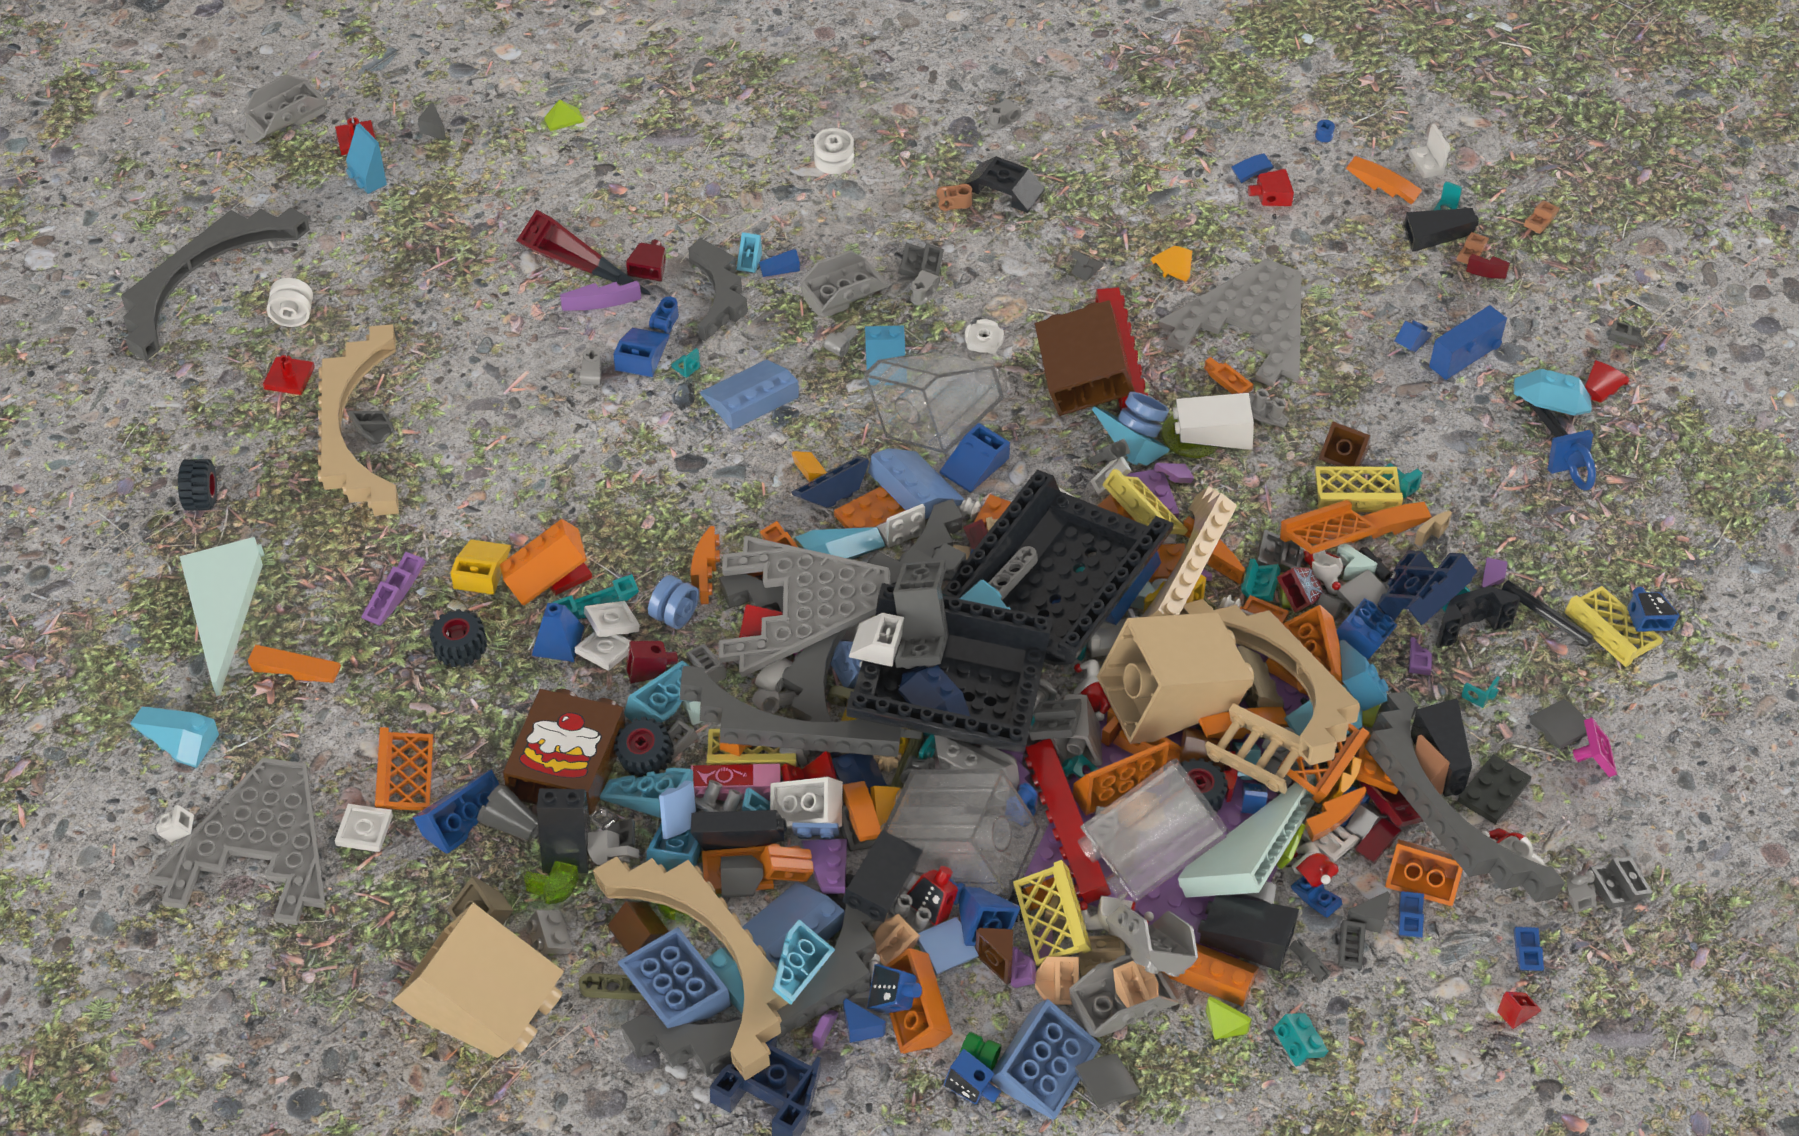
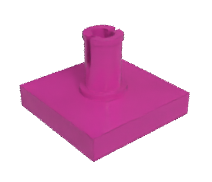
M1592 717L1584 720L1589 745L1573 749L1575 760L1579 763L1593 757L1608 777L1617 775L1608 736Z

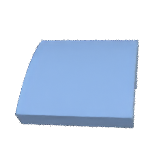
M685 780L677 788H667L659 795L663 839L672 838L691 828V813L696 812L693 781Z
M957 917L918 933L920 937L917 943L922 952L929 954L935 976L979 956L974 946H966L964 944L962 925Z

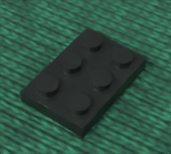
M1493 754L1459 795L1457 802L1496 825L1530 783L1532 777Z

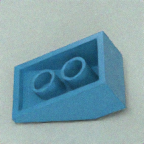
M359 123L356 125L347 155L346 163L348 168L346 172L349 178H353L360 189L363 188L369 194L386 186L387 182L379 143Z
M904 325L865 326L867 385L906 384Z
M1341 640L1342 681L1353 697L1360 703L1359 705L1363 711L1386 702L1389 689L1386 681L1379 678L1376 667L1373 664H1369L1367 659L1345 640Z
M661 822L647 849L646 861L653 858L658 865H663L666 872L687 860L693 866H697L702 847L691 834V828L672 838L663 839Z

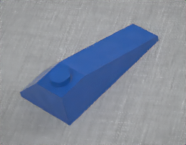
M492 769L488 770L416 814L413 819L423 837L446 854L464 843L473 826H476L479 822L477 817L481 807L487 805L489 802L488 796L499 785V782Z

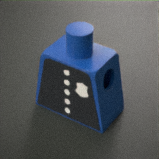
M1641 586L1635 588L1632 591L1633 597L1627 606L1635 630L1637 632L1671 631L1680 616L1674 607L1660 592H1646Z
M875 964L867 1009L882 1014L911 1009L913 998H918L922 994L921 985L916 983V975Z
M965 1049L961 1051L950 1066L944 1082L945 1087L974 1104H977L982 1096L994 1104L1002 1092L991 1084L994 1076L993 1071Z

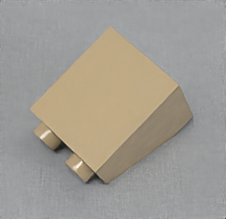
M1218 612L1127 618L1097 678L1129 743L1135 744L1145 741L1154 742L1198 724L1199 719L1202 717L1228 712L1233 703L1239 705L1246 691L1253 685L1254 672L1251 665L1243 660L1237 649L1233 632L1226 628Z
M472 903L444 928L392 1002L415 1019L498 1058L511 1048L521 1053L529 1045L538 1031L529 1022L538 1010L546 1016L557 1004L563 992L555 987V984L564 971L476 904Z

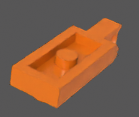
M1212 357L1205 360L1204 369L1208 372L1209 376L1231 394L1249 393L1253 390V384L1226 362L1219 364Z

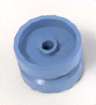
M1130 392L1125 402L1128 407L1122 408L1118 420L1135 432L1149 437H1157L1162 427L1159 421H1165L1169 409L1152 397L1138 392Z
M667 575L657 584L651 595L648 614L658 621H664L666 625L674 629H681L690 620L696 609L699 590L689 583H683L677 577Z

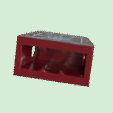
M1294 567L1277 576L1294 613L1313 604L1323 594L1320 587L1321 582L1315 577L1311 568Z

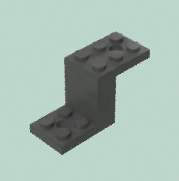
M945 560L902 564L893 591L897 616L904 617L902 640L895 659L897 668L904 667L910 669L915 666L924 665L933 667L941 664L949 635L941 590L947 568Z

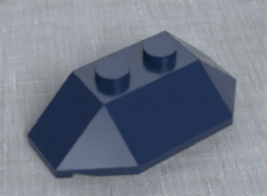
M857 456L791 491L793 496L825 508L832 507L840 499L849 498L853 495V492L860 489L869 460L868 458Z
M938 665L933 667L919 666L903 673L898 692L909 704L970 716L962 691Z
M841 752L830 753L836 778L843 782L842 785L865 781L870 796L871 787L887 786L873 755Z

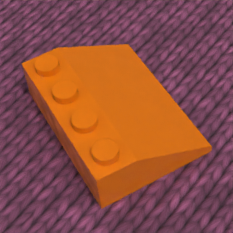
M1167 741L1088 773L1076 781L1073 787V797L1085 816L1094 813L1097 806L1108 807L1112 805V802L1133 791L1144 792L1163 784L1169 743Z

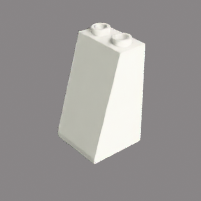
M1249 393L1176 399V407H1173V419L1178 421L1175 422V433L1180 435V442L1247 450L1253 449L1254 422Z

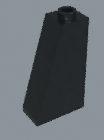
M1473 208L1407 212L1404 228L1411 250L1415 252L1469 236L1471 232H1475L1479 219L1475 215Z
M777 810L691 813V834L704 851L746 848L784 841V832L787 831L786 820L781 817Z

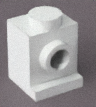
M179 805L174 806V810L161 815L160 822L156 825L158 835L169 842L190 835L194 815Z

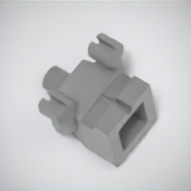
M1588 870L1583 876H1577L1575 872H1569L1567 874L1568 879H1566L1569 902L1574 913L1597 906L1596 889L1593 884L1588 885L1589 882L1591 883L1595 880L1593 871Z

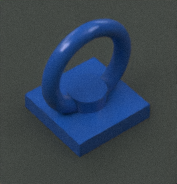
M1590 430L1553 438L1548 471L1554 474L1569 470L1573 482L1579 489L1583 491L1590 490L1596 480L1595 463L1590 453L1593 433ZM1587 466L1586 483L1581 479L1577 468Z

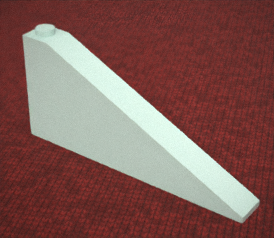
M255 537L180 556L216 696L221 695L263 566L261 557L264 556L262 545H257Z
M1315 774L1306 775L1307 781L1315 787L1317 784ZM1295 782L1287 789L1286 794L1281 793L1187 864L1178 877L1179 886L1182 888L1185 897L1259 893L1315 801L1311 799L1313 794Z

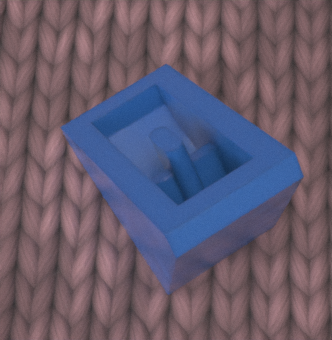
M1243 782L1241 813L1255 814L1266 805L1268 792L1265 784Z
M848 999L843 1001V1014L850 1043L883 1037L885 1035L886 1021Z

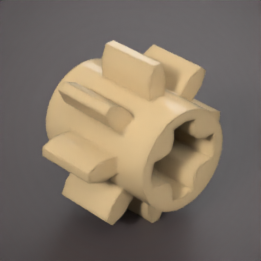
M898 753V757L874 755V759L878 763L880 770L890 772L894 768H898L899 761H901V753Z

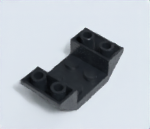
M997 156L980 163L964 183L970 185L972 192L975 194H979L985 186L1012 196L1011 207L1026 213L1031 210L1045 191V188L1029 168Z
M1486 586L1453 597L1449 601L1442 618L1435 646L1440 648L1453 645L1457 641L1460 627L1472 622H1480L1485 618L1494 631L1513 625L1520 597L1492 586Z

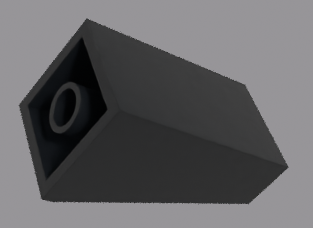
M1455 698L1417 709L1411 729V738L1415 746L1417 737L1422 735L1450 762L1443 789L1444 797L1461 794L1466 788L1472 769L1459 701Z
M539 789L537 816L542 873L588 874L590 861L588 832H592L586 790Z
M881 830L846 889L842 902L853 909L867 914L870 918L884 923L897 903V899L900 898L899 896L902 895L911 881L923 851Z
M1216 895L1213 902H1208L1205 914L1208 915L1206 920L1202 919L1197 931L1201 933L1199 943L1280 971L1294 935L1299 909L1233 896Z

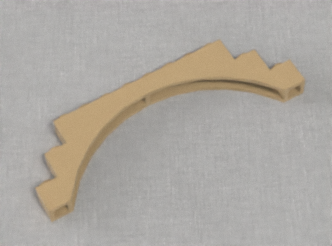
M393 324L369 326V334L366 335V341L346 342V351H342L343 357L322 359V367L318 368L319 378L322 379V381L318 382L319 392L322 393L321 396H318L319 407H322V410H318L319 422H321V425H318L319 437H321V440H318L319 452H321V455H318V464L321 467V470H318V480L323 482L324 490L343 488V494L348 496L349 503L368 501V507L373 509L374 516L399 514V498L396 485L373 474L356 460L343 440L341 424L348 398L359 381L375 365L396 352V337Z
M1208 486L1195 496L1188 509L1195 517L1194 528L1189 542L1173 572L1141 617L1169 616L1181 613L1237 507L1224 494Z
M1204 599L1185 603L1180 615L1218 612L1226 628L1233 632L1236 643L1268 656L1297 678L1307 691L1313 706L1312 719L1300 735L1298 753L1309 765L1333 760L1337 742L1346 740L1348 724L1357 722L1358 712L1360 711V703L1330 674L1323 664L1270 611L1246 616L1237 605L1213 610Z
M616 856L595 868L593 872L596 884L607 898L640 899L666 905L688 914L706 926L725 945L738 967L744 988L742 1021L730 1050L732 1063L745 1080L770 1066L769 1055L771 1052L766 1042L781 1033L780 1023L782 1020L777 1010L788 1004L787 1001L772 990L778 967L773 961L769 962L767 960L764 949L760 945L756 946L749 930H744L741 927L737 915L729 912L727 903L722 897L718 898L711 882H706L703 879V874L699 867L693 866L687 860L666 872L662 864L658 865L651 858L630 870L627 863H622Z

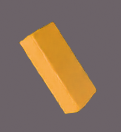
M792 452L794 463L808 482L827 473L812 452Z

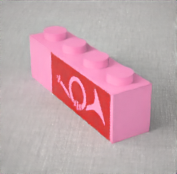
M780 764L691 765L694 795L698 798H703L709 780L717 781L723 785L717 797V800L726 801L730 789L742 793L741 799L744 800L747 788H751L765 799L770 800L771 783L781 782Z

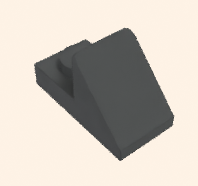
M1074 250L1071 256L1077 260L1072 274L1085 281L1089 280L1104 265V263L1076 250Z

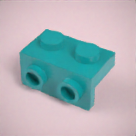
M1255 558L1250 559L1249 565L1246 567L1244 582L1241 584V591L1247 600L1251 595L1266 602L1273 601L1278 582L1277 576L1280 575L1281 571L1279 565L1258 566Z
M1306 1013L1285 1014L1273 1028L1296 1067L1301 1066L1308 1058H1321L1329 1052Z

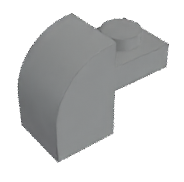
M609 830L588 832V853L596 864L601 866L616 856L622 863H630L632 859H639V849L630 846L619 847L618 833Z

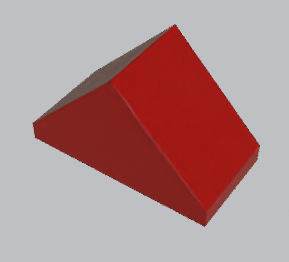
M1506 991L1497 1012L1514 1029L1537 1015L1541 1009L1527 993Z

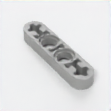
M1030 546L1021 548L988 583L999 591L1002 596L1001 600L1037 563L1038 558L1035 548ZM1014 568H1020L1017 572H1010ZM1002 581L1008 582L1006 585L1003 586L998 585V583Z

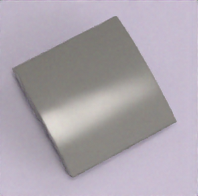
M1366 570L1337 590V595L1351 607L1350 613L1364 598L1373 602L1382 612L1377 604L1381 595L1387 593V589L1369 570Z

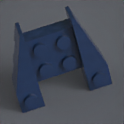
M1408 550L1394 569L1396 574L1387 583L1389 589L1387 593L1381 595L1377 605L1384 614L1389 615L1394 621L1403 609H1408L1419 624L1423 625L1472 581L1477 570L1464 553H1449L1439 567L1434 568L1422 551Z
M777 1036L766 1042L771 1052L769 1055L770 1066L745 1080L734 1064H729L721 1070L710 1085V1103L731 1113L744 1094L748 1092L779 1109L772 1119V1136H801L806 1129L821 1074V1058L817 1057L810 1066L778 1049Z

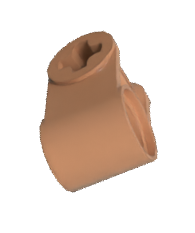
M968 184L942 186L936 191V195L939 198V208L943 211L966 209L972 205V187Z

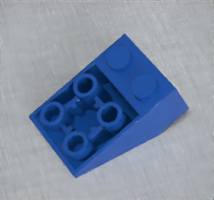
M632 327L619 340L614 351L615 370L653 377L670 334Z
M978 423L963 437L939 473L971 493L1009 459L1010 442Z
M1364 598L1337 629L1339 643L1341 640H1345L1368 661L1397 627V624L1394 623V620L1389 615L1382 613L1373 602Z

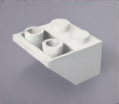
M881 613L861 622L849 657L893 666L902 637L904 617Z

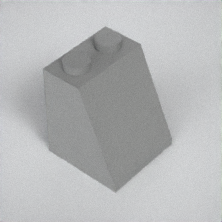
M1067 694L1064 700L1081 699V712L1073 737L1051 739L1058 756L1063 763L1067 758H1073L1082 754L1095 766H1101L1103 761L1100 723L1087 695Z

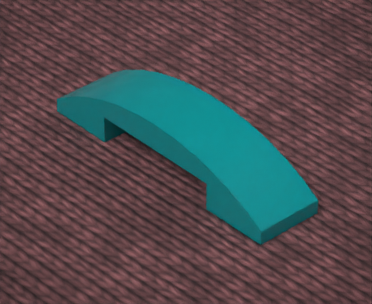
M630 574L613 580L612 587L575 600L570 595L552 603L565 605L577 619L587 618L584 614L585 606L619 601L626 602L635 596L639 590L633 575Z

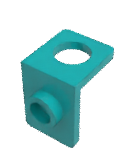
M1445 181L1441 199L1434 210H1441V206L1457 209L1462 187Z
M695 348L687 356H681L671 364V368L686 378L700 368L699 350ZM680 363H684V369L679 367Z
M1497 676L1486 692L1469 683H1465L1461 697L1484 708L1489 700L1493 701L1499 691L1497 687L1500 677ZM1468 691L1475 692L1478 698L1470 696Z
M1082 754L1073 758H1067L1061 765L1065 776L1074 773L1080 779L1085 776L1082 772L1083 765L1088 766L1091 772L1099 769Z

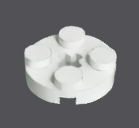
M977 320L976 324H969L965 330V342L967 343V348L971 351L993 354L997 352L1004 340L1003 329H1000L998 323L992 320Z

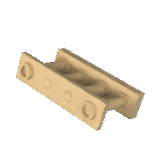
M1233 703L1229 709L1232 724L1217 746L1209 741L1205 744L1208 757L1215 762H1222L1256 779L1274 792L1279 791L1286 794L1287 786L1284 777L1297 757H1301L1298 753L1300 736ZM1244 727L1250 730L1251 734L1238 753L1234 755L1226 751V747L1238 729ZM1264 737L1271 742L1256 765L1244 760L1257 739ZM1282 746L1290 750V753L1274 775L1264 770L1277 748Z

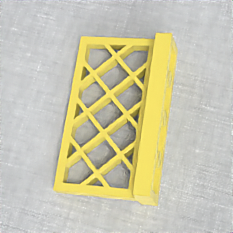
M1315 467L1318 509L1345 500L1352 503L1351 510L1354 512H1377L1402 505L1403 495L1400 493L1397 467ZM1320 474H1329L1332 477L1327 481ZM1349 474L1352 478L1347 481L1341 475ZM1369 474L1372 478L1368 481L1361 475ZM1392 474L1393 478L1388 481L1382 475ZM1338 480L1343 485L1337 488L1331 483ZM1358 480L1364 485L1358 488L1352 483ZM1378 480L1384 485L1378 488L1372 483ZM1328 487L1334 493H1323L1322 491ZM1348 487L1354 493H1344L1343 490ZM1368 487L1375 493H1365L1363 491ZM1390 488L1395 493H1385L1384 490Z
M1113 469L1102 484L1137 522L1148 526L1154 517L1157 516L1174 523L1170 534L1185 535L1188 529L1138 477L1124 476L1118 469Z
M1603 586L1581 597L1577 595L1572 597L1564 612L1581 628L1594 636L1593 639L1625 667L1629 666L1636 657L1662 644L1664 640L1655 631L1637 632L1635 627L1628 626L1627 622H1633L1627 607ZM1601 594L1607 601L1599 600L1597 596ZM1586 603L1593 604V608L1588 606ZM1597 606L1607 607V611L1598 610ZM1612 609L1619 610L1622 614L1612 613ZM1613 619L1623 621V625L1613 623ZM1617 630L1623 631L1624 636L1621 635ZM1628 633L1638 634V638L1628 637ZM1643 636L1650 637L1653 641L1643 640ZM1633 644L1639 645V649H1637Z
M709 729L707 765L780 764V767H782L785 763L796 767V753L781 754L780 747L775 750L767 746H757L753 750L746 747L744 750L746 754H741L740 757L720 750V744L713 739V737H720V729ZM720 750V751L723 752L724 754H714V753H716L717 751ZM762 750H765V751L768 752L769 754H758V753L761 752Z
M1062 860L1054 862V866L1013 881L1034 960L1038 967L1046 957H1067L1081 951L1084 954L1092 951L1068 866ZM1054 875L1055 881L1051 888L1041 885L1045 877ZM1031 883L1035 885L1029 896L1022 894L1021 886ZM1039 888L1048 891L1043 903L1034 899ZM1053 894L1061 899L1057 909L1048 906ZM1032 902L1041 906L1035 917L1027 912ZM1045 908L1054 912L1049 923L1039 920ZM1059 915L1067 920L1063 930L1053 926ZM1037 923L1046 926L1041 938L1033 933ZM1051 929L1060 933L1055 944L1045 941ZM1067 936L1072 939L1074 946L1064 950L1059 946L1064 937ZM1043 944L1052 947L1048 956L1040 958L1039 951Z

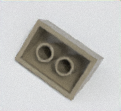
M1238 646L1237 649L1243 660L1251 665L1254 672L1253 685L1248 689L1251 695L1245 698L1248 708H1284L1283 698L1278 696L1276 691V683L1269 676L1267 663L1262 661L1260 654L1243 646Z

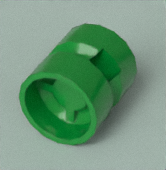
M970 1031L962 1044L960 1053L965 1049L993 1071L999 1059L1002 1045L990 1039L984 1042L982 1036Z

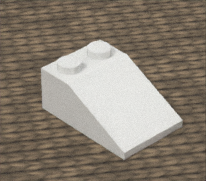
M830 777L771 783L770 810H777L781 817L785 818L787 828H792V823H838V826L842 827L843 782Z

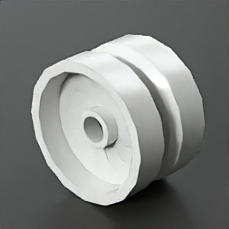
M829 128L822 130L815 136L814 164L817 169L828 174H840L852 167L854 164V139L850 133L839 128Z
M282 278L275 281L270 289L267 305L268 316L281 326L298 327L305 324L310 316L313 299L312 289L299 279Z

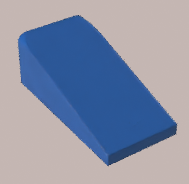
M796 249L759 262L763 277L800 271V261Z

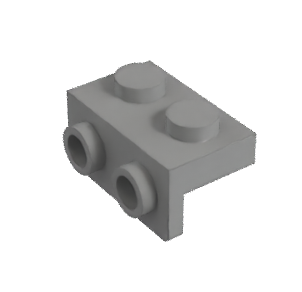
M536 910L527 922V931L530 934L533 948L544 957L548 954H569L573 948L561 911Z

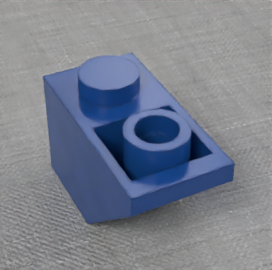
M1415 320L1412 323L1405 321L1394 342L1416 352L1431 337L1432 333L1427 331L1429 327Z

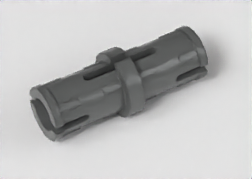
M1301 938L1291 943L1289 948L1302 961L1303 967L1308 968L1319 982H1323V979L1326 980L1331 975V971L1318 959L1319 955L1316 952H1312Z

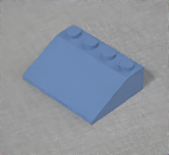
M766 359L701 391L700 395L730 429L734 430L799 398L798 380L788 369Z
M887 448L871 456L868 473L905 510L923 504L925 506V519L930 517L934 505L953 499L956 506H959L965 500L916 451Z
M795 882L742 926V928L749 930L756 946L760 945L766 953L767 960L769 962L773 961L778 967L786 934L798 920L802 921L824 941H827L842 929L845 911L828 896L799 882Z
M679 927L618 961V965L667 1028L711 1018L731 1006L728 988Z
M1046 999L1036 1004L993 1069L994 1076L991 1082L1005 1094L1054 1120L1080 1080L1075 1072V1066L1092 1060L1101 1044L1049 999Z

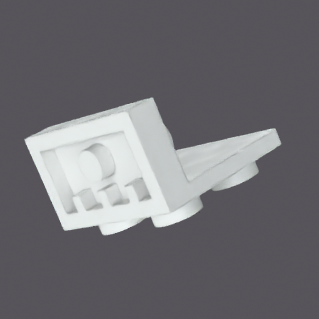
M1432 124L1427 146L1410 149L1409 156L1423 179L1444 174L1450 145L1442 136L1441 130L1435 124Z
M923 504L887 518V522L877 526L888 548L922 534L925 529V506Z

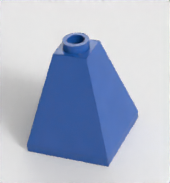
M547 603L532 656L570 662L575 661V647L580 644L585 627L565 605Z
M964 887L958 902L964 944L966 946H976V930L979 928L1012 929L1020 907L980 887Z

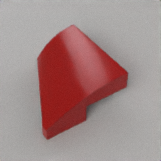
M1595 360L1585 388L1590 394L1591 400L1602 403L1609 395L1615 394L1619 387L1628 385L1630 378L1616 368Z

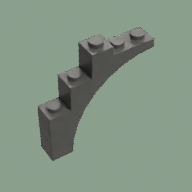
M700 238L688 248L689 262L698 267L709 278L715 290L713 305L698 324L699 338L706 341L720 327L727 324L729 319L736 323L741 317H744L748 312L747 298L740 295L742 292L741 277L734 274L737 269L736 257Z

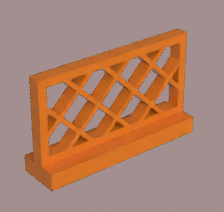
M1345 500L1282 520L1280 539L1284 542L1292 540L1310 554H1314L1375 534L1378 531V527L1351 510L1352 503Z
M1348 724V731L1351 734L1349 737H1346L1345 741L1337 742L1339 752L1335 753L1333 761H1327V769H1319L1318 764H1314V770H1305L1302 761L1305 759L1301 756L1296 759L1299 771L1290 769L1286 775L1313 794L1311 799L1319 804L1329 794L1370 732L1363 727L1359 730L1352 724ZM1315 774L1317 780L1315 787L1307 781L1306 775Z
M380 727L375 808L422 811L430 806L433 734L389 732L388 727ZM393 740H403L406 744L398 749L392 742ZM418 741H428V746L420 750L415 743ZM408 748H412L417 753L410 759L403 753ZM397 756L405 761L399 767L391 762ZM420 757L427 762L421 768L414 763ZM408 766L416 771L409 777L402 772ZM398 774L404 781L396 786L390 779ZM419 775L426 780L420 787L412 781ZM407 784L415 789L409 795H406L401 790ZM395 793H398L403 798L399 802H389V797ZM420 794L425 798V803H415L412 798Z

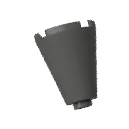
M499 784L488 796L489 802L487 805L481 807L477 821L530 841L532 838L537 839L539 836L538 818L508 786Z

